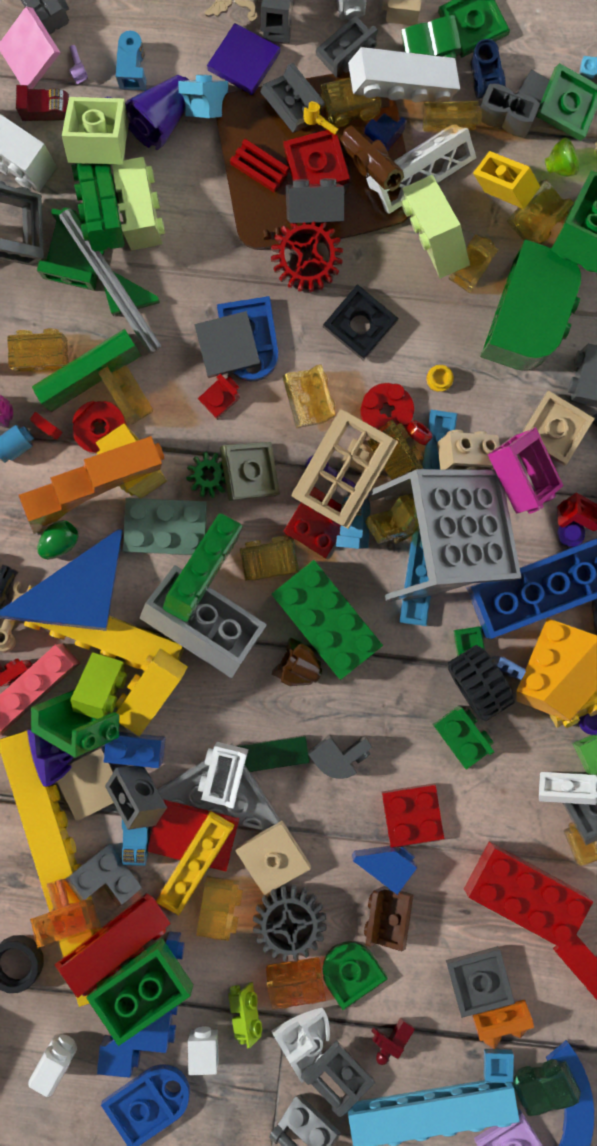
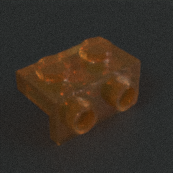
M319 957L266 966L267 989L272 1010L326 1001Z

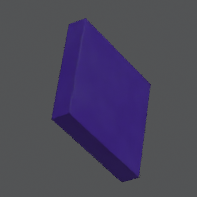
M234 23L208 62L207 69L216 76L253 95L279 56L280 47Z

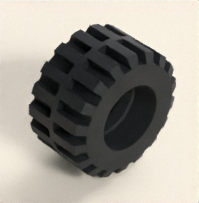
M475 645L448 662V670L470 707L482 720L488 721L515 703L513 692L502 672L489 654L480 646Z

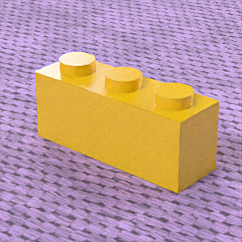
M161 648L155 657L149 654L140 667L144 670L141 676L135 674L127 686L131 691L128 695L122 693L115 704V708L118 709L116 713L119 714V724L139 737L180 682L188 666Z

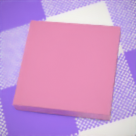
M27 6L0 41V52L20 84L27 85L29 89L35 87L61 53L34 9Z

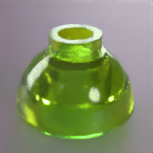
M563 138L556 143L551 150L550 156L545 158V165L549 174L555 172L565 177L578 174L579 161L570 139Z

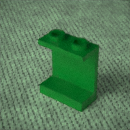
M64 207L62 210L52 208L51 214L56 220L47 260L46 262L39 260L37 272L45 280L95 291L98 275L60 219V214L70 208ZM73 210L81 224L86 223V220L81 221L80 215ZM105 250L100 251L102 256H104Z

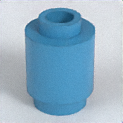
M16 424L0 436V459L4 463L9 460H15L33 447L31 441L34 437L25 426L20 428Z

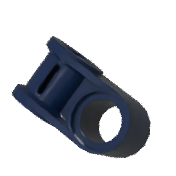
M491 39L479 41L470 61L474 92L477 99H481L485 95L489 84H500L506 87L498 45ZM479 55H487L489 60H483Z

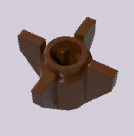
M292 637L289 638L287 652L284 654L281 663L272 670L271 675L281 679L282 683L290 687L316 683L322 675L321 661L316 658L309 647Z

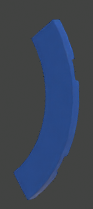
M565 1040L546 1056L548 1063L558 1077L565 1101L563 1135L559 1146H590L594 1129L593 1095L582 1063L571 1045Z

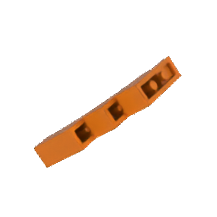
M150 436L84 459V466L50 477L51 484L19 494L18 496L33 534L44 531L43 526L57 522L62 516L82 503L124 483L160 470L161 460L165 459L160 444H154Z

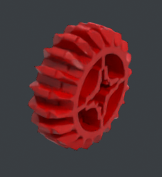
M314 221L310 225H306L305 222L300 223L301 226H298L297 223H290L291 231L283 225L281 231L285 237L279 234L275 235V240L281 245L274 244L271 246L273 252L279 253L271 256V262H280L273 270L275 273L282 270L284 272L279 277V280L283 282L289 277L288 288L290 289L295 282L299 283L298 292H302L303 286L306 284L308 285L309 293L313 292L314 283H316L319 290H322L324 288L323 279L326 283L331 284L333 279L329 273L336 276L339 274V270L333 265L339 266L343 263L341 258L335 257L343 254V248L334 247L340 243V237L330 238L335 232L334 228L325 232L324 229L327 223L322 222L320 227H317ZM298 235H313L306 243L291 241ZM320 239L328 249L329 262L323 260V257L317 252V245ZM314 244L311 250V257L313 259L310 260L309 258L308 261H304L303 265L300 266L303 256L301 251L309 250L311 245ZM285 248L291 250V253L298 260L294 271L290 269L285 260ZM309 266L323 269L322 272L314 276H301L305 268Z

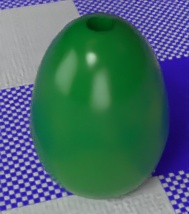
M66 520L52 523L46 528L38 541L37 552L39 556L50 560L67 554L78 541L77 529Z

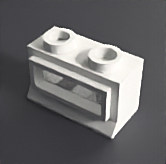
M216 742L214 749L208 748L205 765H209L207 776H201L198 791L203 792L201 800L234 808L248 749Z

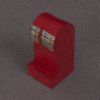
M16 85V110L22 121L65 120L69 101L68 92L55 88L49 90L29 89L27 85Z

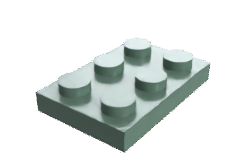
M126 498L123 552L192 555L206 534L207 501Z

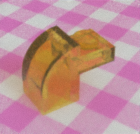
M475 234L467 246L470 266L450 274L449 280L471 294L498 253V248L487 237H480Z
M413 493L400 496L391 510L368 516L365 523L378 544L393 540L396 544L408 539L420 530Z

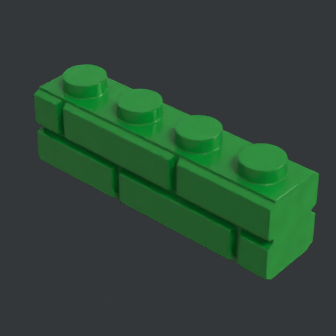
M76 163L71 165L74 181H79V184H74L77 200L83 201V203L78 204L81 221L86 220V223L81 224L84 241H90L91 249L94 252L107 250V248H122L125 243L110 164Z
M218 514L167 593L163 606L166 612L184 622H188L238 541L243 528L239 522L224 514Z

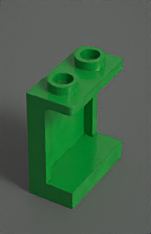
M72 690L31 707V732L76 758L119 738V714L113 712L96 719L74 712L71 697L75 690Z

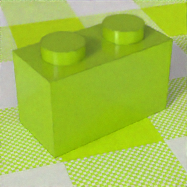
M92 652L71 697L74 712L96 719L106 716L108 712H113L117 702L115 695L119 688L122 689L127 679L123 661Z

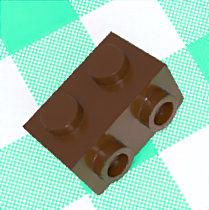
M385 886L371 893L368 900L370 915L364 928L366 946L372 947L378 944L401 952L406 950L414 894L400 891L397 895Z

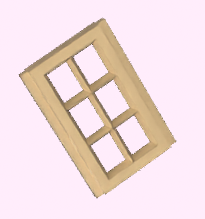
M340 409L291 496L349 529L397 446L398 441ZM349 425L362 432L351 452L338 445ZM366 436L380 443L369 462L356 456ZM334 450L348 457L337 477L323 470ZM352 460L365 467L355 488L341 481ZM319 476L333 483L323 502L309 495ZM338 486L351 493L341 512L327 506Z

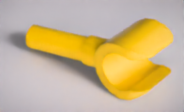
M311 101L309 102V107L304 108L303 118L306 124H319L336 135L339 129L320 115V105L317 102Z

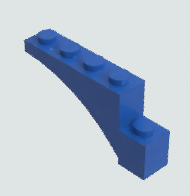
M170 931L166 944L176 959L182 960L185 942H180L181 932ZM178 1006L120 1046L116 1044L112 1036L105 1035L99 1048L97 1074L130 1078L134 1067L139 1066L141 1051L166 1053L169 1043H174L176 1025H172V1015H177Z

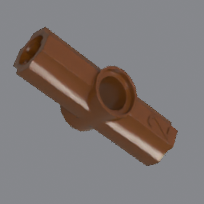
M351 125L344 129L339 139L340 145L354 159L359 172L363 176L370 175L384 190L388 189L392 192L397 189L404 179V173L389 157L384 144L380 140L373 142L359 127L355 128Z

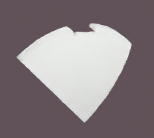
M323 1008L300 1014L271 1031L301 1083L304 1082L301 1075L305 1068L313 1065L323 1055L321 1050L324 1038L326 1041H329V1021Z

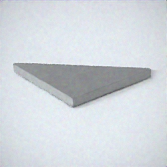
M219 755L210 792L224 795L229 775L228 766H231L232 758ZM205 760L157 789L162 799L240 818L238 824H241V826L266 830L281 821L245 764L233 809L201 800L203 792L198 791L201 776H207L209 765H205Z

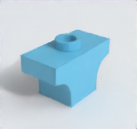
M196 75V80L179 81V93L183 95L185 100L186 116L201 118L222 117V102L224 96L228 93V81L212 80V75Z

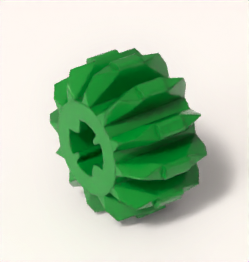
M204 452V461L201 462L195 456L193 460L197 466L188 465L187 469L194 474L188 475L186 480L188 482H195L190 487L193 492L201 488L199 492L200 497L204 498L207 490H209L210 497L215 498V489L218 488L222 494L226 492L221 486L222 483L226 484L222 460L218 463V453H214L210 460L208 453ZM208 469L210 472H212V469L215 470L213 473L215 478L212 481L208 478L206 481L203 480L206 477L204 472Z

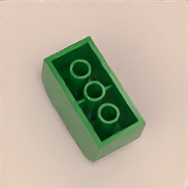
M525 239L514 257L480 357L521 371L532 370L540 366L560 346L562 340H566L572 324L568 323L571 313L575 314L580 303V297H577L581 284V272L578 264L559 257L557 253L551 251L550 247Z

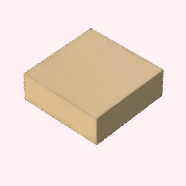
M352 440L349 448L347 449L349 452L352 451L357 440ZM362 443L356 456L369 462L376 450ZM343 457L341 461L342 465H344L348 457ZM353 460L348 467L360 474H363L365 467Z

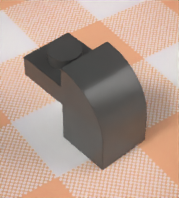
M262 0L261 31H263L264 39L290 43L294 0Z
M328 735L308 751V755L324 774L332 778L344 779L357 773L352 763L354 761L360 763L370 755L368 750L372 746L366 737L363 736L342 752L333 738Z

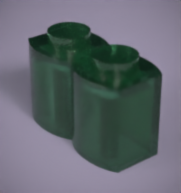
M551 1059L543 1063L542 1067H522L515 1074L513 1087L527 1116L541 1115L552 1109H564L579 1103L581 1090L566 1060L557 1061L556 1059Z

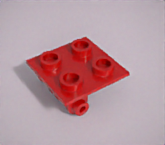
M313 487L309 494L323 502L326 496L325 493L316 487ZM331 498L327 506L341 512L342 505ZM301 502L283 532L326 559L337 541V536L340 535L341 525Z

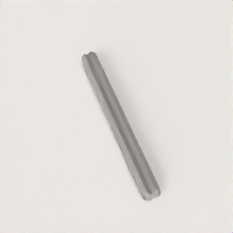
M67 209L62 212L60 219L148 353L152 354L161 348V344L100 251L94 252L91 249L90 241H84L81 222L74 211Z

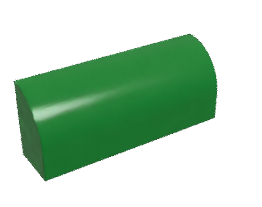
M124 328L34 384L32 388L40 403L53 412L142 355Z

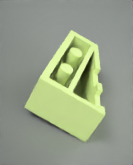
M144 157L124 160L123 164H112L115 188L120 202L118 204L120 214L122 213L124 222L121 225L122 232L131 251L162 245L161 235L165 234V228L162 218H157L156 209L160 208L157 192H152L151 183H155L152 166L146 165Z
M430 175L402 188L405 200L401 201L407 217L411 216L412 227L415 233L420 234L419 239L425 251L427 250L439 278L441 279L470 266L461 224L434 176Z

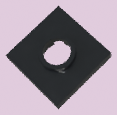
M357 284L326 320L323 328L364 361L399 318ZM364 316L369 320L370 328L365 334H358L350 327L354 317Z

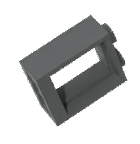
M0 181V202L21 207L23 215V243L0 238V259L32 265L44 259L41 194L31 192L28 188H14Z

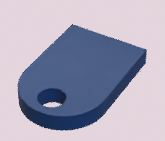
M270 296L217 304L219 318L247 311L259 361L262 366L261 370L256 374H251L246 369L232 373L239 379L250 382L268 377L274 371L279 355Z
M166 1064L155 1065L102 1100L101 1107L127 1146H140L183 1115L190 1098V1086L186 1076L176 1067ZM169 1081H177L181 1089L178 1092H170L166 1084Z

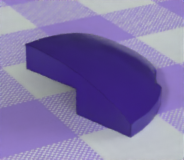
M29 729L27 732L33 762L42 785L47 787L59 781L68 773L72 767L67 765V763L73 759V756L34 734Z

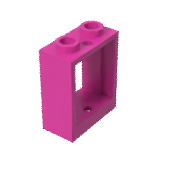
M536 427L514 435L488 454L516 514L527 511L528 514L539 511L544 507L543 503L556 497L555 493L564 486ZM517 454H519V456H520V458H521V460H522V462H523V464H524V467H525V469H526V471H527V473H528V475H529V477H530V479H531V481H532V483H533V485H534L535 491L533 490V488H532V486H531V484H530V482H529V480H528V478H527V476H526V474H525V472H524V469H523V467H522V465H521V463H520V461H519V459H518V457H517Z

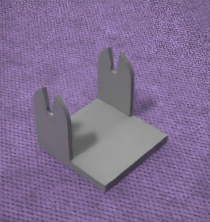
M416 469L369 492V501L385 497L386 501L414 496L429 580L386 594V602L423 598L473 583L510 581L522 578L506 494L495 470Z

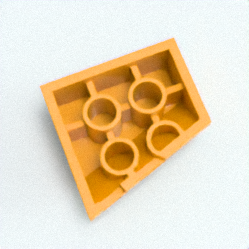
M547 618L525 669L526 672L516 690L517 702L570 722L597 691V635Z

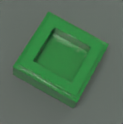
M481 626L453 630L457 656L475 645L485 650Z

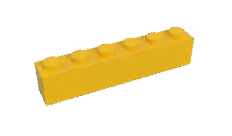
M110 615L107 631L26 621L24 623L25 626L35 630H40V627L51 630L49 635L58 639L65 640L66 636L76 640L75 645L90 650L91 646L101 649L100 654L113 659L116 656L126 659L125 664L137 669H141L140 667L149 654L155 657L160 648L179 661L184 651V647L170 638Z

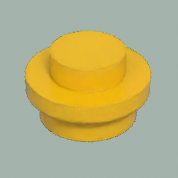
M445 365L433 366L428 371L426 377L428 386L436 392L448 390L454 380L452 371Z

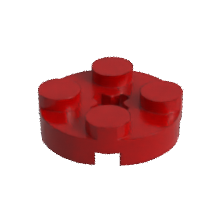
M382 383L372 387L364 395L360 408V417L363 422L390 437L402 434L413 419L414 403L410 394L400 384ZM383 404L393 406L394 410L391 412V417L380 413V410L383 409Z
M90 401L85 403L76 411L72 422L75 441L81 448L92 454H97L100 451L96 444L97 441L122 424L127 426L123 413L118 407L108 401ZM98 422L101 424L105 422L104 428L106 431L103 434L100 432L94 434L96 429L94 423Z

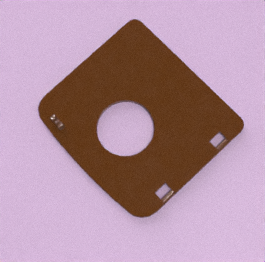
M350 71L347 73L343 72L337 78L333 73L306 78L325 102L320 115L339 129L337 132L338 139L342 136L344 129L352 125L355 128L359 127L373 142L380 140L393 161L406 154L396 100L389 99L390 107L381 108L380 97L367 98L365 95L353 94ZM263 86L258 87L253 95L244 90L228 92L222 102V117H216L237 233L240 241L245 246L254 250L271 249V246L274 244L281 245L275 240V235L279 234L285 237L281 231L283 225L290 231L292 230L286 214L287 176L276 192L273 193L230 164L231 157L236 155V150L242 146V141L246 139L289 167L283 141L327 130L319 124H314L293 133L260 92ZM341 147L344 160L350 172V183L344 194V221L326 222L324 231L327 232L329 229L334 228L335 232L330 238L340 237V239L404 223L410 216H406L403 207H399L390 214L385 212L379 193L369 188L366 178L370 175L363 176L357 169L354 159ZM246 151L248 154L252 155L253 157H255L256 159H258L259 161H261L262 163H264L265 165H267L268 167H270L271 169L275 170L280 174L279 171H277L261 159L257 158L250 152ZM240 159V161L246 164L247 166L251 167L252 169H254L255 171H257L273 183L275 182V179L266 174L265 172H262L245 159ZM401 187L392 192L390 190L387 191L390 202L398 198ZM316 222L315 226L320 227L322 222ZM298 235L291 241L306 243L313 235Z

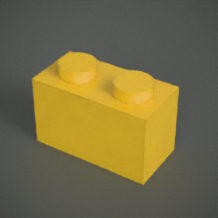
M491 151L487 153L473 172L485 193L522 209H525L540 189V185L529 166Z

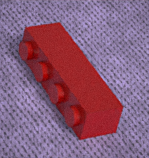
M146 893L54 964V966L77 998L81 995L87 996L97 987L96 983L102 978L115 974L121 968L120 964L127 958L132 959L139 955L147 942L151 939L153 941L164 935L166 932L165 928L171 923L153 896Z

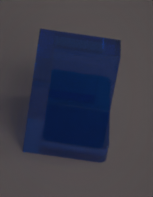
M384 113L377 121L372 118L365 126L364 133L373 142L380 140L388 151L404 132L407 120L402 117L398 122H395Z

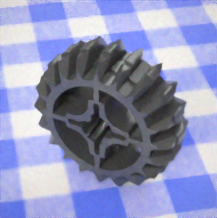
M295 884L292 885L291 892H287L285 885L281 886L280 894L275 889H272L270 891L272 899L264 895L262 897L264 905L257 904L256 911L259 914L253 915V922L257 923L253 927V932L260 934L257 937V943H265L263 947L264 952L273 949L272 957L274 959L278 957L279 953L283 954L284 962L288 960V955H293V959L296 962L299 960V953H302L305 958L309 957L308 947L316 951L318 945L315 941L323 942L324 935L321 932L327 930V925L322 922L326 920V913L320 912L323 909V904L321 902L313 904L316 900V895L311 894L307 898V888L305 887L300 893H297V886ZM291 903L302 906L309 914L296 912L292 908ZM282 904L283 913L275 917L273 921L267 922V918L272 910ZM287 912L289 919L294 923L293 933H291V929L288 923H286ZM312 924L309 933L297 941L298 931L306 928V925ZM271 932L285 935L288 942L279 940Z

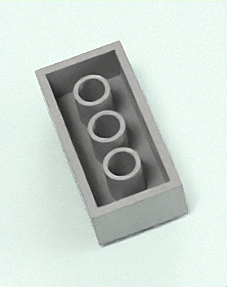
M174 565L146 601L140 619L232 679L267 624L210 587L206 590L188 622H184L163 609L166 595L183 570Z

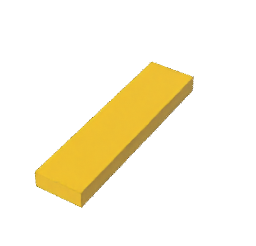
M212 811L209 812L157 897V904L178 916L180 915L233 830L234 824Z

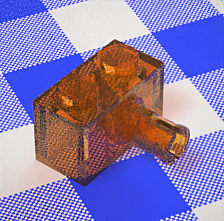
M64 879L47 884L53 905L51 912L30 919L37 948L49 947L100 928L93 900L85 899L74 904L70 903Z

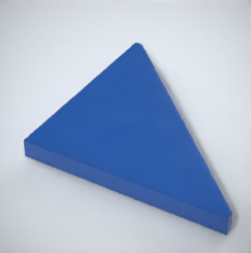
M116 530L0 610V618L107 631L123 534L122 530Z

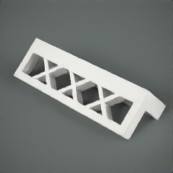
M453 123L396 159L394 162L403 170L404 179L401 181L403 184L400 183L399 186L401 190L398 198L390 202L387 193L388 189L384 190L371 176L366 178L369 188L379 193L385 212L390 214L402 206L401 201L405 200L402 188L410 185L413 175L417 172L423 173L421 180L433 175L438 183L476 159L469 130L466 127ZM464 144L466 155L458 160L453 159L457 147ZM439 158L445 159L441 171L436 174L431 173L435 161Z

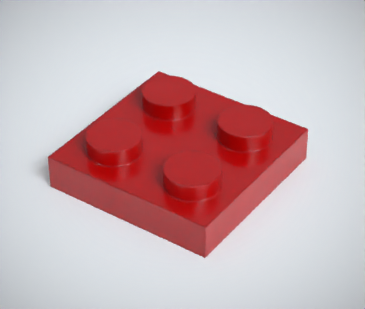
M324 130L283 141L293 180L307 179L309 184H320V179L333 178L336 179V183L341 185L349 183L350 177L337 133L334 135L329 130Z
M435 783L381 791L391 848L445 839Z

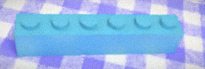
M485 1080L357 1101L348 1111L353 1146H378L384 1144L396 1146L408 1140L425 1141L432 1136L443 1135L449 1137L462 1131L480 1132L486 1127H508L512 1123L520 1122L512 1083L488 1082Z

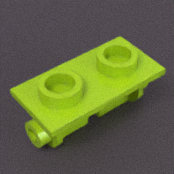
M250 982L242 990L239 985L231 986L228 993L231 1013H240V1016L232 1018L234 1037L240 1045L247 1043V1048H251L262 1037V1023L259 1020L257 1010L258 997L254 992L253 982Z

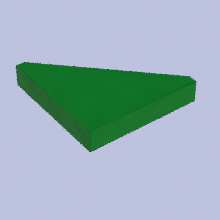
M113 271L137 309L160 303L158 296ZM104 286L111 314L113 316L122 314Z

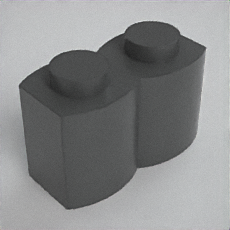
M489 84L477 118L488 126L502 127L512 135L523 137L527 136L540 103L529 95L514 94L503 85Z

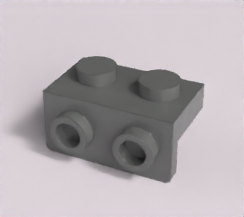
M355 15L316 49V56L337 78L343 72H349L348 62L361 47L375 49L378 29L375 26L368 29Z
M294 63L287 66L283 76L263 84L260 91L293 133L309 126L303 118L304 108L309 107V102H317L320 105V114L325 106V102Z

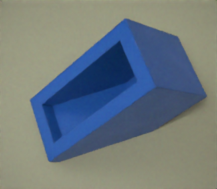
M383 846L355 850L352 854L353 862L397 895L417 869L413 861L414 855L403 847L399 850L396 847Z

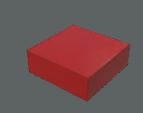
M34 412L30 418L33 424L53 439H58L63 433L37 412Z

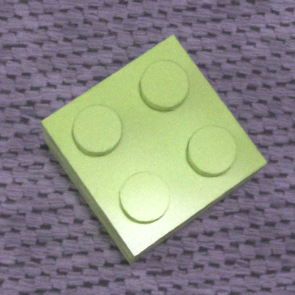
M69 97L62 131V140L68 163L123 164L129 127L124 99Z

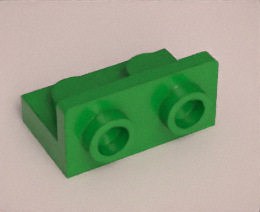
M458 705L432 725L467 770L487 754L491 756L495 753L491 748L494 742L485 730L480 733L475 726L478 720L470 709L464 710Z

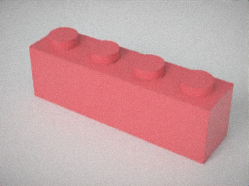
M63 643L55 644L0 694V736L81 664Z

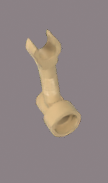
M19 581L13 586L14 595L12 602L23 595L19 593L21 586ZM5 619L0 628V637L5 636V640L0 643V652L2 653L12 651L16 645L15 636L12 634L16 620Z

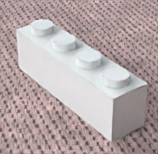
M361 47L348 62L353 94L365 95L367 98L386 97L390 100L407 99L413 102L427 101L441 105L449 102L460 90L455 58Z

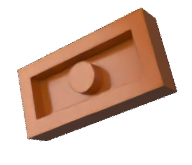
M525 999L516 1001L512 1005L472 1015L479 1040L493 1049L498 1046L502 1036L512 1034L521 1039L528 1029L534 1028L533 1019Z

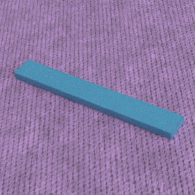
M430 410L428 429L432 433V439L424 448L422 469H440L437 442L447 435L449 431L455 430L458 413ZM416 509L404 588L429 581ZM431 596L406 601L402 599L399 622L427 626Z

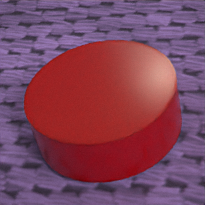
M411 420L405 428L408 435L421 445L426 446L432 439L430 430L419 421Z

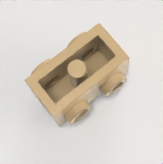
M462 430L449 431L447 435L437 442L440 470H495L488 454L500 446L498 435H489L484 431L475 433H463Z

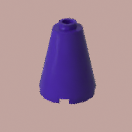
M176 75L125 102L127 117L130 121L128 128L144 146L148 148L152 145L156 146L155 150L163 147L185 113V100L183 95L179 93V81H188L187 77Z

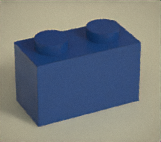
M119 732V738L105 744L103 762L159 768L163 764L166 737L141 734L139 737L134 733Z

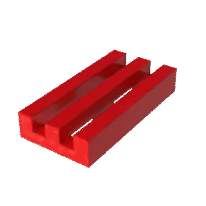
M246 139L242 141V146L236 150V155L230 159L232 166L273 193L276 192L289 173L288 166ZM246 151L250 152L257 158L261 159L262 161H264L265 163L279 171L280 174L275 170L271 169L270 167H268L267 165H265L264 163H262L261 161H259L258 159H256L255 157H253L252 155L248 154ZM240 159H245L262 172H265L266 174L274 178L275 182L273 183L272 181H270L269 179H267L251 167L247 166L246 164L241 162Z

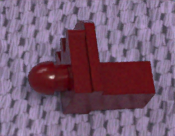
M400 1018L390 1036L373 1027L371 1030L374 1034L372 1040L378 1047L382 1048L376 1055V1061L379 1065L387 1064L391 1055L396 1059L400 1058L404 1047L415 1030L411 1024Z

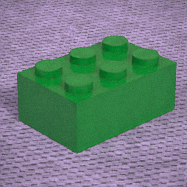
M161 938L122 965L115 974L105 977L96 983L97 987L87 995L86 999L116 1044L120 1046L191 996L194 984L163 938Z

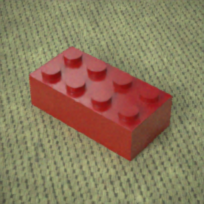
M490 841L464 887L468 898L567 952L593 904V901L584 892Z

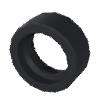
M13 935L0 943V960L5 951L17 948L29 956L32 968L25 978L13 979L3 972L0 965V990L6 993H20L29 989L40 976L44 966V955L40 946L32 938L24 935Z

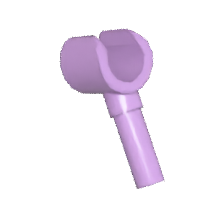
M71 45L69 48L75 66L68 70L78 85L86 80L88 75L79 59L76 46Z

